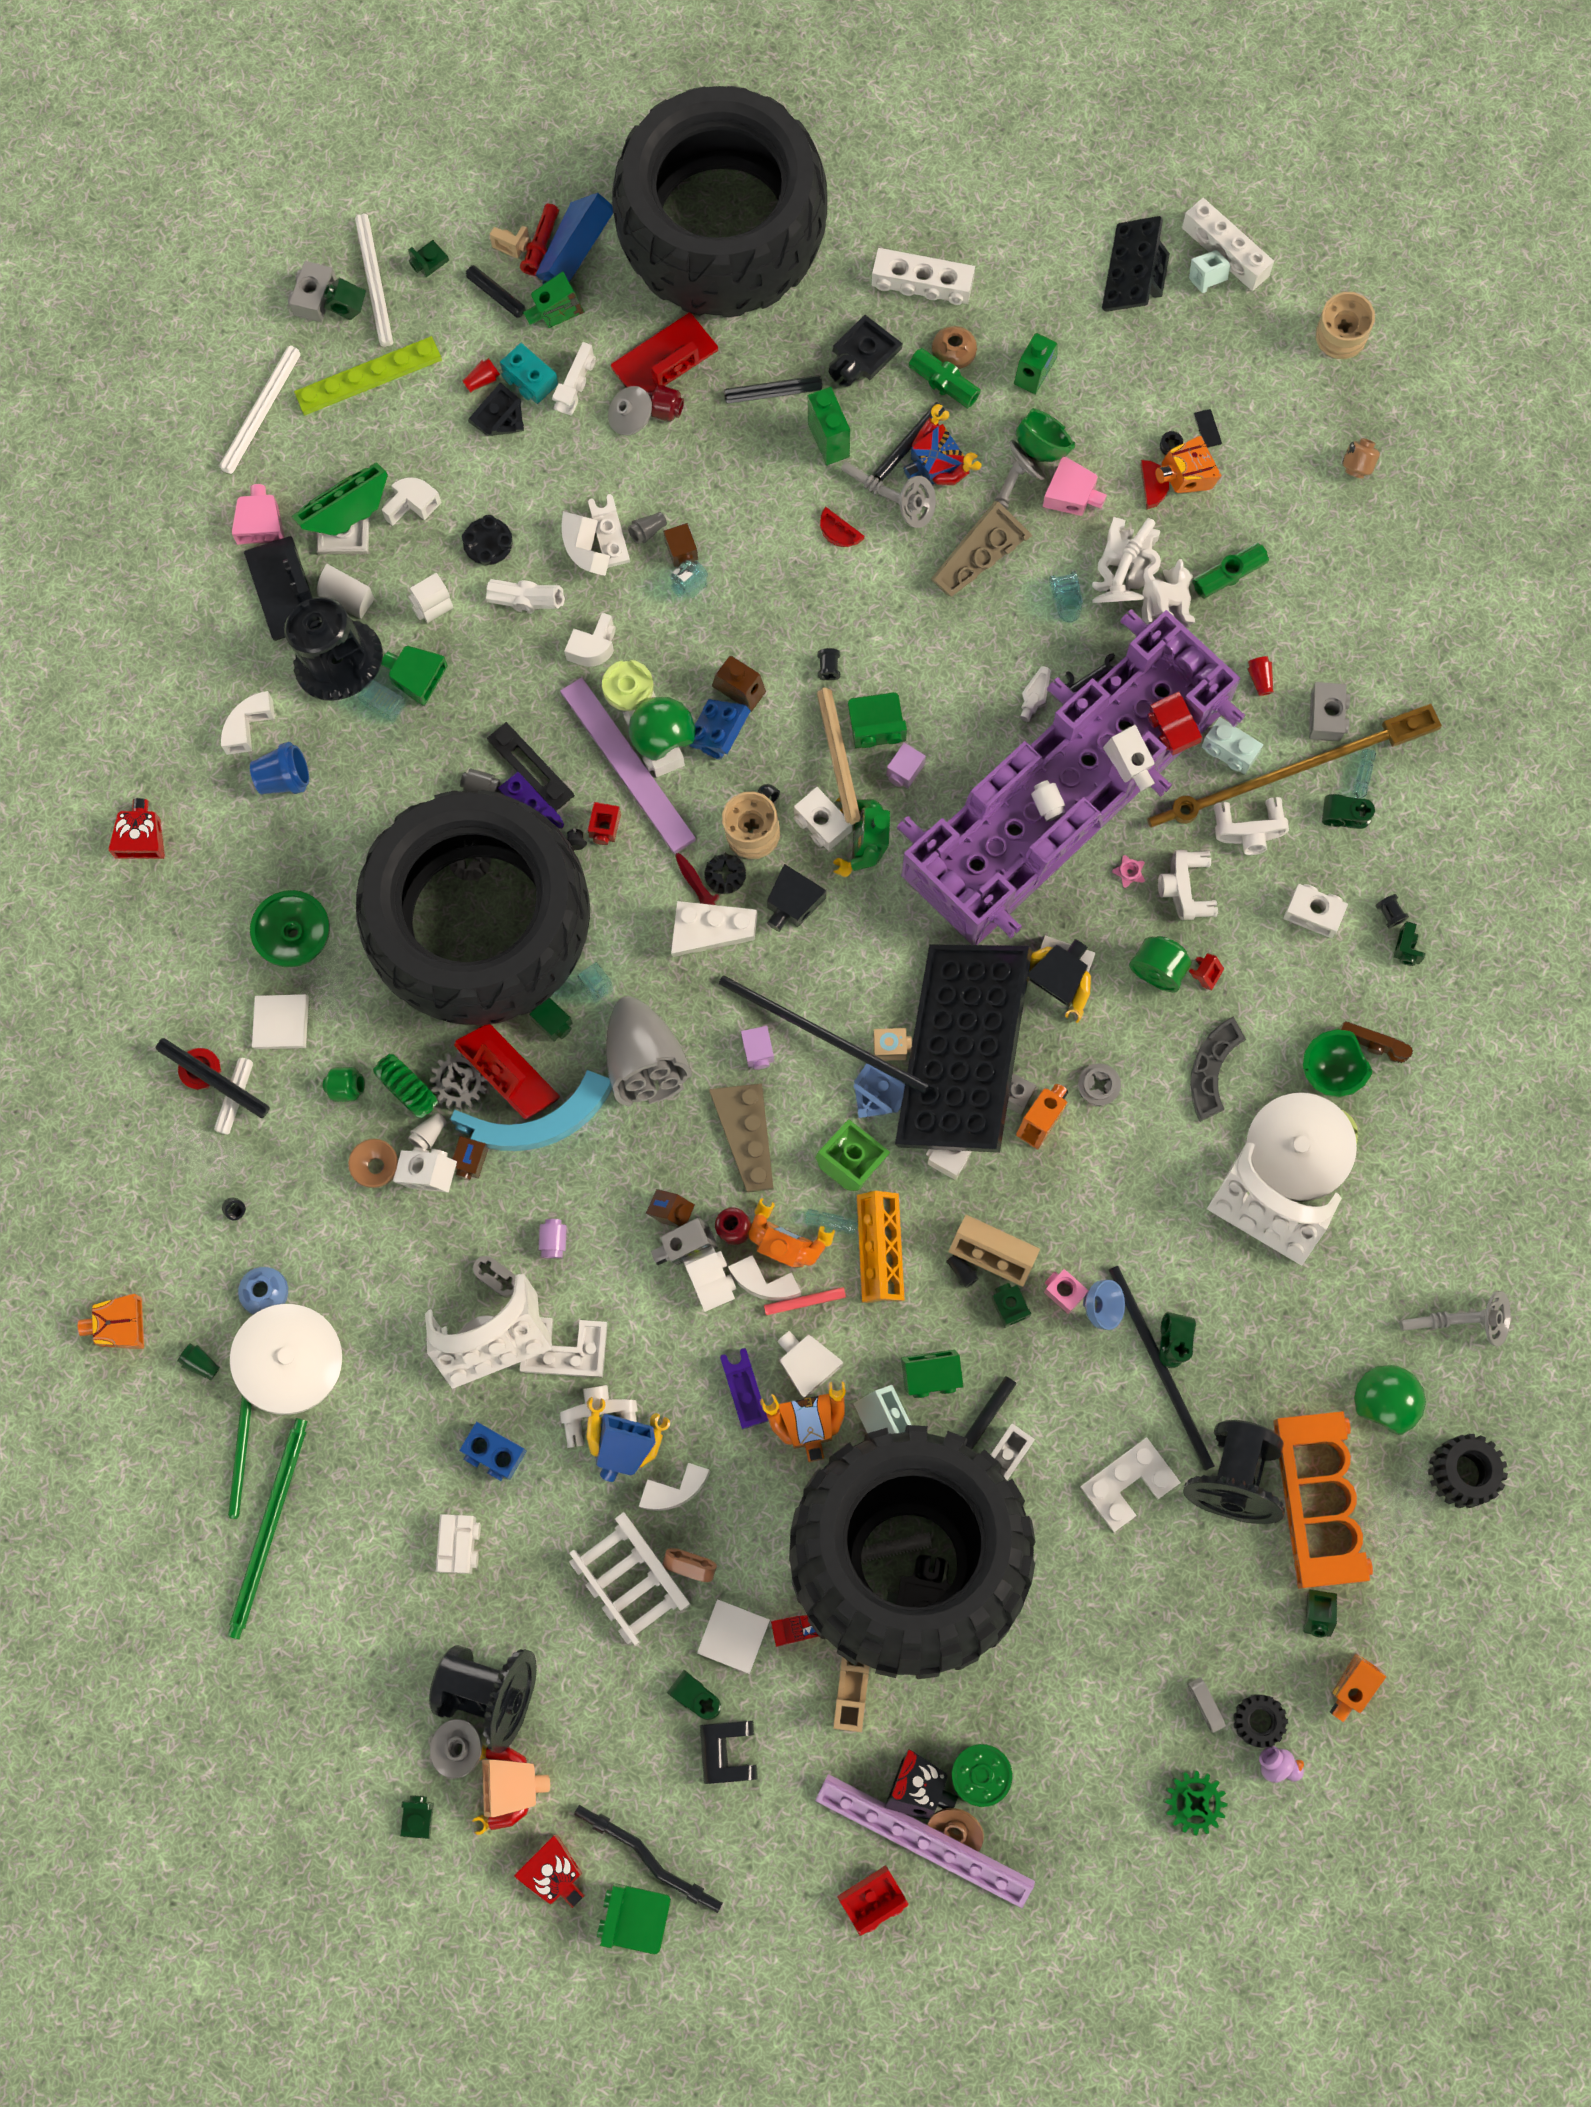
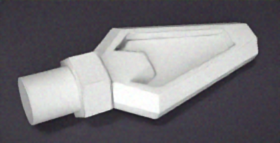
M1045 666L1040 667L1022 692L1024 703L1021 707L1023 711L1020 719L1025 722H1029L1032 714L1036 713L1037 708L1046 703L1051 670Z

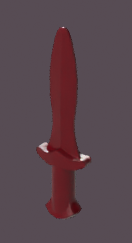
M676 853L675 857L679 869L697 894L700 904L716 905L719 894L713 896L709 893L690 862L680 853Z

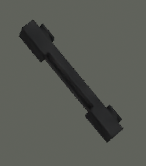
M507 722L487 737L488 742L556 812L575 796L567 785ZM519 747L550 782L543 787L511 753Z

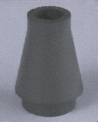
M657 512L656 514L633 520L631 525L628 526V532L636 544L646 543L662 527L667 525V521L661 512Z

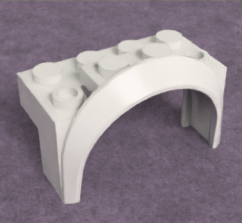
M1246 1142L1223 1183L1212 1198L1207 1210L1302 1266L1327 1230L1342 1198L1338 1193H1335L1327 1205L1312 1207L1296 1203L1280 1195L1269 1187L1254 1170L1251 1163V1155L1255 1144Z
M525 1274L516 1275L513 1295L502 1311L485 1324L473 1330L448 1335L447 1327L441 1328L433 1317L431 1309L425 1313L427 1354L452 1389L552 1350L551 1334L539 1317L538 1294Z

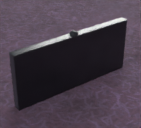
M1211 409L1195 412L1194 415L1199 432L1207 448L1221 445L1222 441Z

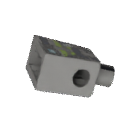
M696 1218L661 1236L663 1246L652 1250L651 1254L657 1265H661L669 1260L676 1265L684 1263L682 1260L684 1257L710 1246H713L714 1250L719 1247L709 1224ZM682 1242V1247L678 1250V1245Z

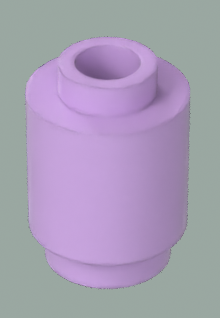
M545 1219V1224H540L538 1250L541 1251V1258H563V1252L566 1251L567 1225L561 1224L562 1220Z

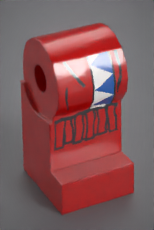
M808 1615L771 1621L776 1647L819 1637L809 1624Z

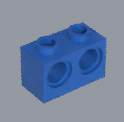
M477 1421L459 1450L465 1454L463 1460L477 1468L480 1463L489 1468L487 1474L502 1481L503 1477L511 1480L527 1452L521 1446ZM480 1439L486 1440V1450L481 1454H476L473 1449L474 1443ZM509 1453L511 1456L510 1464L503 1468L499 1467L497 1464L499 1455Z

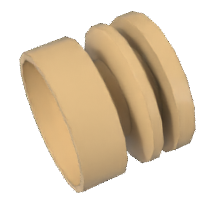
M1355 292L1336 294L1326 302L1316 328L1317 344L1326 355L1336 359H1348L1356 356L1364 349L1375 322V311L1371 302L1363 295Z
M743 792L734 796L726 803L722 813V824L731 850L738 856L746 859H760L769 855L776 848L780 839V826L773 802L763 794ZM752 827L756 828L753 830V833L748 832L752 830Z

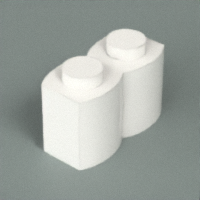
M437 573L409 588L411 595L408 598L419 620L424 618L429 623L454 608L449 592Z
M710 1246L682 1258L705 1312L735 1299L732 1291L737 1288L731 1274L725 1276L723 1267H726L727 1264L721 1251L716 1253L713 1246Z

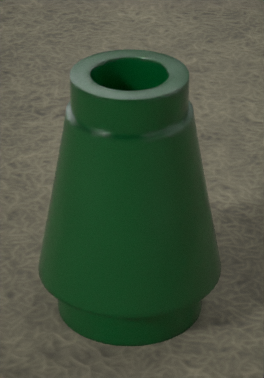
M191 1343L188 1344L177 1360L182 1364L181 1368L207 1378L210 1381L220 1369V1366L199 1345L194 1346Z

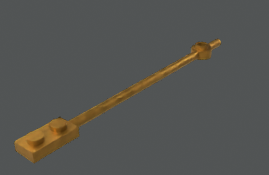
M1428 704L1385 720L1382 723L1383 731L1198 800L1191 796H1181L1175 800L1171 810L1149 817L1147 821L1150 828L1174 819L1183 824L1191 823L1196 819L1199 810L1388 739L1392 747L1440 730L1442 725L1432 704ZM1187 808L1189 814H1182L1180 809Z

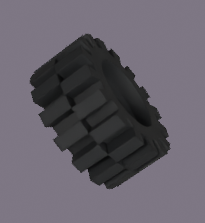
M1251 1695L1243 1699L1241 1704H1238L1236 1707L1237 1711L1233 1717L1235 1718L1234 1728L1237 1729L1238 1736L1245 1743L1259 1748L1271 1747L1276 1742H1280L1283 1739L1282 1735L1286 1734L1287 1729L1285 1727L1288 1724V1719L1285 1717L1287 1713L1285 1709H1282V1704L1274 1700L1273 1697L1266 1695ZM1258 1709L1266 1711L1271 1718L1269 1729L1262 1733L1256 1732L1250 1725V1716Z

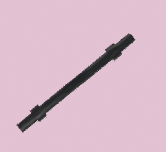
M581 1805L577 1807L574 1813L575 1816L593 1826L592 1829L600 1834L605 1832L633 1848L656 1879L687 1896L686 1899L692 1903L697 1904L698 1902L716 1913L719 1912L723 1902L703 1892L704 1888L695 1883L691 1885L663 1869L641 1839L611 1823V1819L601 1813L597 1815Z

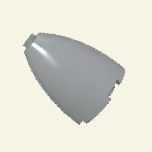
M630 996L619 999L610 1016L606 1040L607 1067L615 1099L623 1105L631 1106L633 1102L648 1100L649 1104L677 1095L684 1089L683 1083L689 1077H692L690 1065L677 1038L663 1019L648 1005ZM653 1080H658L660 1089L656 1091Z

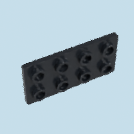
M1161 216L1117 224L1102 303L1103 311L1109 312L1146 306L1149 303L1150 295L1155 298L1162 297L1170 253L1160 241L1163 224Z
M292 536L244 551L263 613L274 641L286 638L284 628L291 611L300 603L313 598ZM316 620L312 622L310 629L318 627L317 623L321 621Z

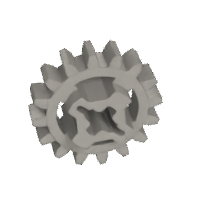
M457 1051L456 1058H452L448 1053L446 1054L447 1061L443 1062L439 1059L437 1062L440 1068H432L431 1070L436 1075V1077L429 1079L432 1085H436L431 1091L434 1095L440 1094L437 1098L438 1102L441 1104L446 1101V1106L449 1109L454 1104H456L458 1110H462L463 1104H467L469 1108H472L471 1101L481 1102L479 1093H487L483 1084L489 1082L466 1058H463L460 1051ZM458 1065H466L470 1068L463 1069L460 1068ZM449 1069L447 1077L443 1079L444 1074ZM455 1072L462 1078L463 1090L456 1083ZM476 1082L474 1089L469 1092L472 1083ZM455 1092L460 1094L461 1097H453L447 1093Z

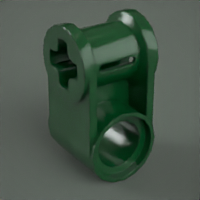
M1329 794L1324 798L1322 823L1326 826L1333 824V827L1364 829L1370 824L1374 816L1375 806L1368 799ZM1358 811H1362L1365 817H1361Z
M1171 1312L1164 1314L1160 1326L1159 1359L1165 1367L1176 1368L1192 1357L1196 1329L1194 1318Z
M686 1670L682 1671L667 1691V1694L682 1706L689 1708L697 1716L705 1720L716 1718L721 1711L720 1700ZM712 1699L714 1711L712 1713L707 1711L703 1714L702 1710L704 1707L701 1705V1702L703 1700L708 1702Z

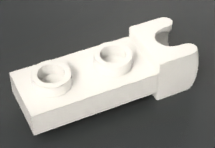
M582 342L564 384L558 383L552 400L556 401L554 410L572 416L578 404L577 393L578 391L582 392L586 384L585 375L595 365L596 357L593 354L592 345Z
M611 494L607 495V505L604 508L597 507L594 499L588 500L591 517L594 520H598L596 535L601 553L610 556L607 568L630 562L616 506Z

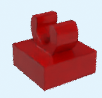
M1207 953L1204 958L1196 957L1195 960L1200 966L1197 970L1190 968L1189 973L1194 979H1198L1202 987L1212 991L1224 971V967L1217 956Z

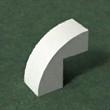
M563 511L562 538L569 556L580 568L606 576L610 556L591 551L598 520Z
M268 691L248 697L238 704L228 716L221 735V747L226 755L252 751L250 722L275 719L273 699Z
M753 1255L728 1266V1270L736 1283L753 1296L769 1301H784L801 1296V1291L792 1272L766 1284Z
M688 1463L680 1490L647 1480L639 1507L646 1510L663 1511L685 1504L705 1485L710 1470Z

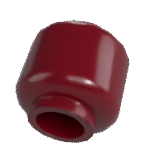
M663 385L657 386L653 392L649 391L648 394L652 402V417L667 422L673 421L675 417H680L684 407V398H681L680 391Z
M729 1207L718 1214L715 1220V1230L725 1243L739 1245L749 1238L752 1223L743 1210Z

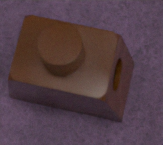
M733 656L727 658L716 673L712 683L713 688L738 704L746 705L751 712L766 693L761 675Z

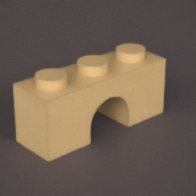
M843 1657L841 1660L833 1729L862 1732L869 1666L860 1662L854 1665Z

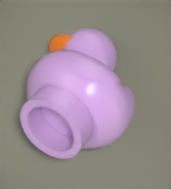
M1269 1746L1259 1756L1261 1773L1270 1782L1278 1783L1286 1778L1296 1782L1301 1780L1304 1775V1762L1302 1760H1295L1293 1754L1286 1749Z

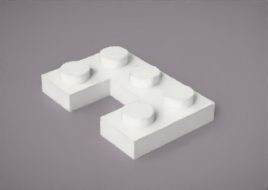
M540 1317L549 1330L552 1340L553 1318ZM580 1320L577 1347L552 1346V1350L522 1361L520 1363V1372L603 1378L608 1323Z
M1147 1437L1080 1486L1113 1533L1137 1516L1120 1494L1121 1491L1137 1479L1142 1478L1157 1500L1181 1483Z

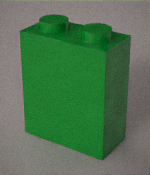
M830 386L807 395L808 425L826 466L849 458L850 427L832 387Z

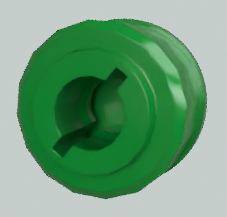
M1152 936L1144 939L1135 957L1131 959L1129 967L1136 976L1160 990L1175 993L1180 989L1181 982L1192 962L1187 951L1179 943L1167 937Z
M972 1745L964 1749L953 1764L952 1782L954 1788L964 1801L973 1806L989 1807L999 1803L1008 1794L1012 1785L1013 1773L1009 1760L1003 1752L991 1745Z

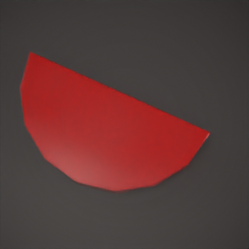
M1141 460L1140 465L1146 508L1150 509L1157 507L1165 499L1169 491V481L1158 482L1156 469L1161 467L1159 464L1153 461Z
M827 507L824 508L821 513L820 528L828 542L839 547H850L857 545L865 539L862 533Z

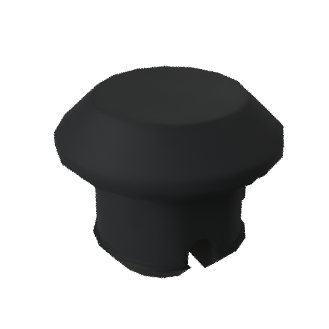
M573 829L567 832V840L573 850H582L587 845V841L583 839V832L580 829H576V833H574Z

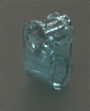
M1072 571L1070 575L1059 577L1051 575L1049 577L1050 588L1060 619L1067 623L1077 621L1081 615L1083 599L1076 571ZM1072 605L1075 609H1067L1065 606Z

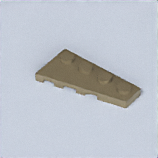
M994 501L931 580L946 595L952 597L976 579L980 573L996 564V561L1016 549V546L1033 535L999 501Z
M762 1083L709 1089L746 1191L774 1190Z

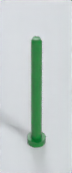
M243 1396L241 1398L228 1511L230 1519H237L240 1514L252 1404Z

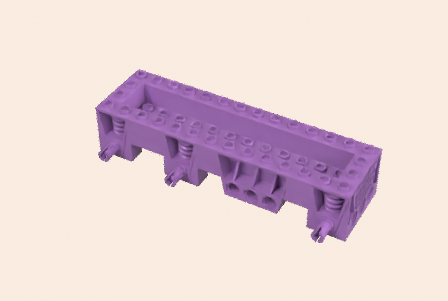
M1132 609L1122 617L1120 622L1135 634L1136 638L1129 644L1126 657L1099 682L1092 678L1079 691L1073 692L1059 677L1054 679L1055 683L1052 681L1047 687V691L1054 695L1063 706L1055 712L1053 724L1031 745L1024 741L970 791L964 807L948 822L941 818L932 828L925 832L909 816L904 818L905 822L901 821L898 824L897 829L913 843L904 853L901 876L971 945H978L997 926L1009 938H1012L1015 935L1014 933L1017 934L1022 925L1015 921L1010 914L1140 792L1134 779L1126 783L1123 781L1103 748L1113 736L1122 732L1118 727L1120 722L1128 721L1132 726L1136 725L1154 760V765L1148 770L1155 783L1151 788L1160 797L1164 795V791L1167 792L1172 784L1160 773L1182 752L1172 756L1169 750L1166 751L1167 747L1159 741V737L1162 736L1158 727L1153 728L1149 722L1147 714L1150 713V705L1163 699L1156 695V688H1166L1169 692L1168 696L1178 691L1180 692L1201 734L1221 715L1233 727H1236L1246 716L1231 703L1241 678L1167 610L1148 625ZM1090 755L1094 757L1096 763L1093 766H1086L1082 763V757ZM1046 780L1050 784L1056 783L1065 803L1064 810L1066 812L1063 816L1046 822L1045 818L1041 817L1031 795L1035 791L1034 786ZM1018 825L1022 833L1012 836L1007 831L1008 826ZM978 859L984 863V868L980 871H974L969 863L972 860Z

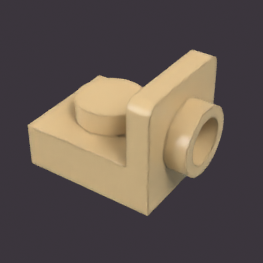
M525 226L520 228L516 236L508 230H501L496 227L490 233L492 248L517 259L522 251L526 252L527 244L531 241L528 228Z

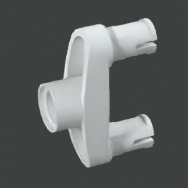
M1276 797V802H1274L1273 798L1265 801L1269 820L1232 823L1230 803L1224 802L1223 808L1221 803L1215 804L1213 808L1217 823L1215 826L1216 839L1224 843L1243 844V850L1246 855H1258L1267 850L1266 841L1279 838L1289 831L1288 820L1284 818L1282 798Z
M1175 850L1171 860L1170 874L1159 875V895L1161 898H1173L1177 914L1181 920H1194L1195 917H1217L1218 907H1214L1217 906L1216 900L1194 901L1192 899L1188 868H1209L1211 866V858L1207 857L1211 856L1210 851L1187 852V850Z
M605 1385L583 1389L585 1404L560 1412L561 1424L564 1423L567 1448L575 1447L574 1435L577 1447L585 1445L581 1420H583V1417L591 1416L592 1411L587 1407V1401L590 1397H593V1409H598L600 1407V1399H604L606 1406L600 1412V1415L616 1412V1415L619 1414V1418L637 1422L635 1412L638 1411L636 1400L609 1399L608 1386Z

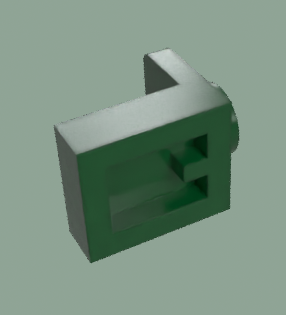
M434 240L418 251L413 247L408 249L410 255L409 264L415 272L421 271L426 278L449 261L448 255Z
M1408 921L1400 929L1393 957L1400 959V963L1404 965L1414 966L1415 964L1419 965L1424 960L1426 953L1414 950L1418 940V934L1415 933L1417 924Z
M1309 1589L1303 1632L1319 1638L1331 1637L1337 1625V1593Z
M410 1795L409 1801H402L403 1816L400 1837L430 1839L434 1803L427 1802L426 1796Z

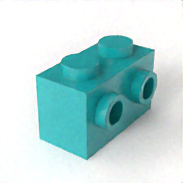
M523 343L518 344L500 361L503 379L510 385L514 383L519 388L521 395L528 401L532 399L538 404L558 386L556 373Z

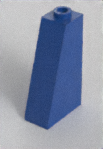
M599 193L570 203L535 276L542 280L543 284L561 272H564L570 282L613 215L612 204Z

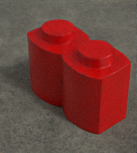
M1179 691L1150 705V713L1147 714L1149 722L1153 728L1158 727L1162 735L1159 737V741L1167 747L1166 751L1169 750L1172 756L1201 743V733Z

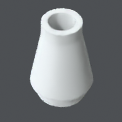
M435 1112L431 1117L410 1131L411 1135L408 1137V1140L416 1148L431 1149L447 1121L442 1115Z

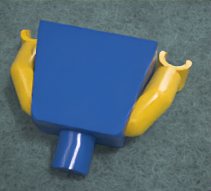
M593 1397L588 1399L587 1407L592 1412L591 1416L588 1417L586 1438L590 1453L595 1456L596 1465L602 1468L600 1472L602 1479L614 1482L618 1473L631 1476L635 1474L638 1468H642L656 1458L663 1438L661 1432L670 1426V1420L667 1417H664L663 1423L660 1426L657 1423L660 1417L658 1413L651 1416V1426L605 1413L602 1417H599L600 1412L606 1406L604 1399H600V1407L598 1409H593L592 1407Z

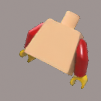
M482 1744V1753L479 1761L482 1760L484 1815L474 1818L472 1822L479 1820L483 1823L484 1827L483 1830H477L474 1833L481 1835L489 1828L496 1830L512 1827L527 1815L530 1807L536 1805V1793L550 1791L549 1775H535L534 1764L527 1763L524 1755L510 1747H507L501 1753H496Z

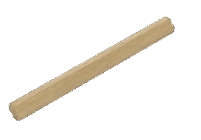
M824 687L817 692L845 821L852 825L860 821V813L832 690Z

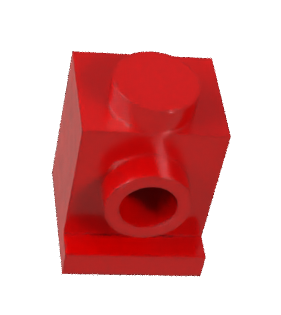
M598 802L593 803L588 835L589 838H593L594 843L608 845L609 841L615 842L621 818L620 806ZM603 824L609 825V829H602L600 827Z

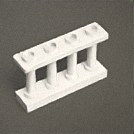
M623 1512L615 1518L619 1525L615 1527L616 1530L582 1556H579L576 1550L571 1551L570 1555L573 1559L569 1563L578 1575L584 1573L589 1580L585 1585L593 1597L600 1596L606 1605L602 1609L611 1621L616 1618L622 1628L618 1632L627 1644L633 1642L637 1646L641 1643L636 1636L639 1632L671 1608L674 1610L678 1607L680 1611H684L691 1604L629 1517ZM629 1538L635 1546L631 1550L632 1553L596 1580L587 1565L622 1539L625 1541ZM645 1561L651 1569L647 1573L649 1576L612 1602L603 1588L638 1562L642 1564ZM662 1584L668 1592L664 1596L665 1599L629 1626L620 1611L654 1585L658 1587Z

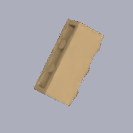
M965 1215L949 1249V1253L1022 1287L1040 1251V1248L968 1215Z

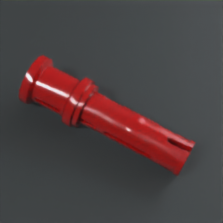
M545 204L534 238L527 244L525 260L520 263V269L525 274L535 276L548 250L547 243L560 211L554 204Z

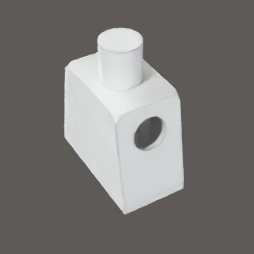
M1136 725L1113 736L1103 747L1125 783L1134 779L1140 791L1155 784L1148 772L1154 765V760Z
M788 1331L778 1340V1343L787 1352L780 1359V1363L802 1399L809 1397L843 1366V1362L810 1335H807L799 1342Z

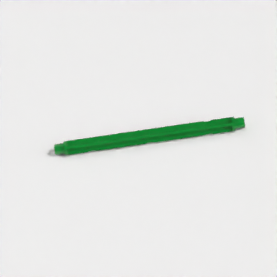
M296 1418L293 1428H290L288 1440L229 1623L231 1626L228 1637L240 1640L242 1631L246 1628L250 1610L306 1436L305 1429L308 1423L306 1420Z

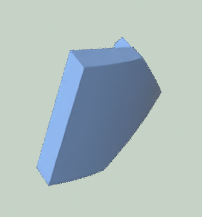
M866 1064L855 1079V1084H853L859 1118L897 1113L901 1109L905 1084Z

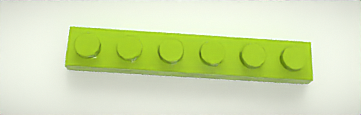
M430 336L295 390L294 393L305 416L440 362L442 358L433 337Z

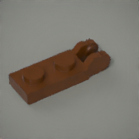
M1347 1021L1343 1022L1338 1028L1339 1030L1353 1032L1359 1044L1368 1047L1367 1051L1376 1055L1386 1053L1389 1059L1394 1062L1402 1063L1407 1061L1414 1051L1412 1050L1413 1047L1405 1044V1042Z

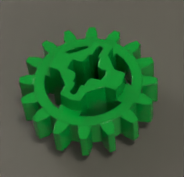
M1193 1770L1192 1777H1189L1187 1772H1182V1781L1176 1778L1172 1779L1175 1785L1174 1789L1166 1787V1791L1171 1794V1797L1163 1799V1802L1169 1804L1171 1808L1165 1813L1166 1815L1175 1816L1171 1822L1172 1825L1176 1826L1181 1823V1831L1184 1833L1190 1827L1194 1836L1198 1835L1199 1829H1202L1205 1834H1209V1825L1215 1828L1219 1827L1216 1821L1217 1817L1225 1819V1815L1220 1812V1809L1227 1807L1228 1803L1221 1801L1220 1797H1223L1226 1793L1223 1790L1217 1791L1216 1788L1220 1782L1214 1780L1210 1783V1774L1205 1773L1200 1778L1199 1772ZM1191 1783H1200L1203 1784L1204 1787L1200 1788L1198 1791H1195L1187 1785ZM1187 1793L1195 1798L1201 1797L1199 1804L1203 1811L1190 1808L1192 1801ZM1178 1794L1182 1796V1807L1179 1811L1177 1808ZM1213 1796L1214 1808L1211 1812L1209 1809V1799ZM1193 1815L1200 1816L1204 1821L1199 1823H1191L1188 1822L1187 1819H1190Z

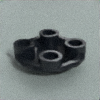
M485 515L472 522L462 534L463 549L467 556L475 563L482 565H494L501 562L510 553L513 545L512 533L508 526L493 515Z

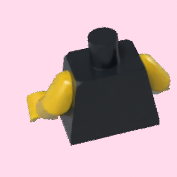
M1074 939L1067 951L1056 945L1053 948L1045 947L1033 952L1027 982H1032L1069 1007L1065 1017L1068 1018L1071 1012H1075L1078 1015L1076 1023H1078L1083 1016V1009L1090 996L1091 975L1087 971L1088 965L1080 960L1088 947L1079 940Z

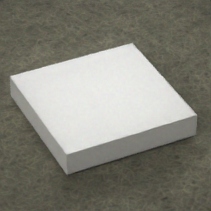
M369 517L358 521L348 531L339 533L336 536L317 532L318 555L368 554Z
M306 994L255 996L252 1048H306L309 996Z
M717 1599L697 1654L750 1674L770 1620Z

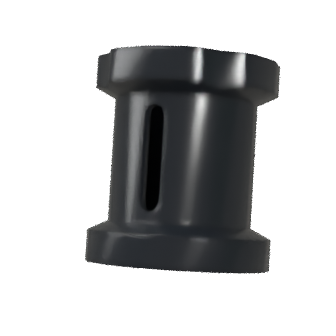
M834 648L819 650L817 652V657L820 659L818 678L820 680H838L841 677V673L838 671L840 651Z
M1397 894L1390 895L1375 905L1386 918L1388 929L1403 923L1409 918V915L1403 912L1397 902Z

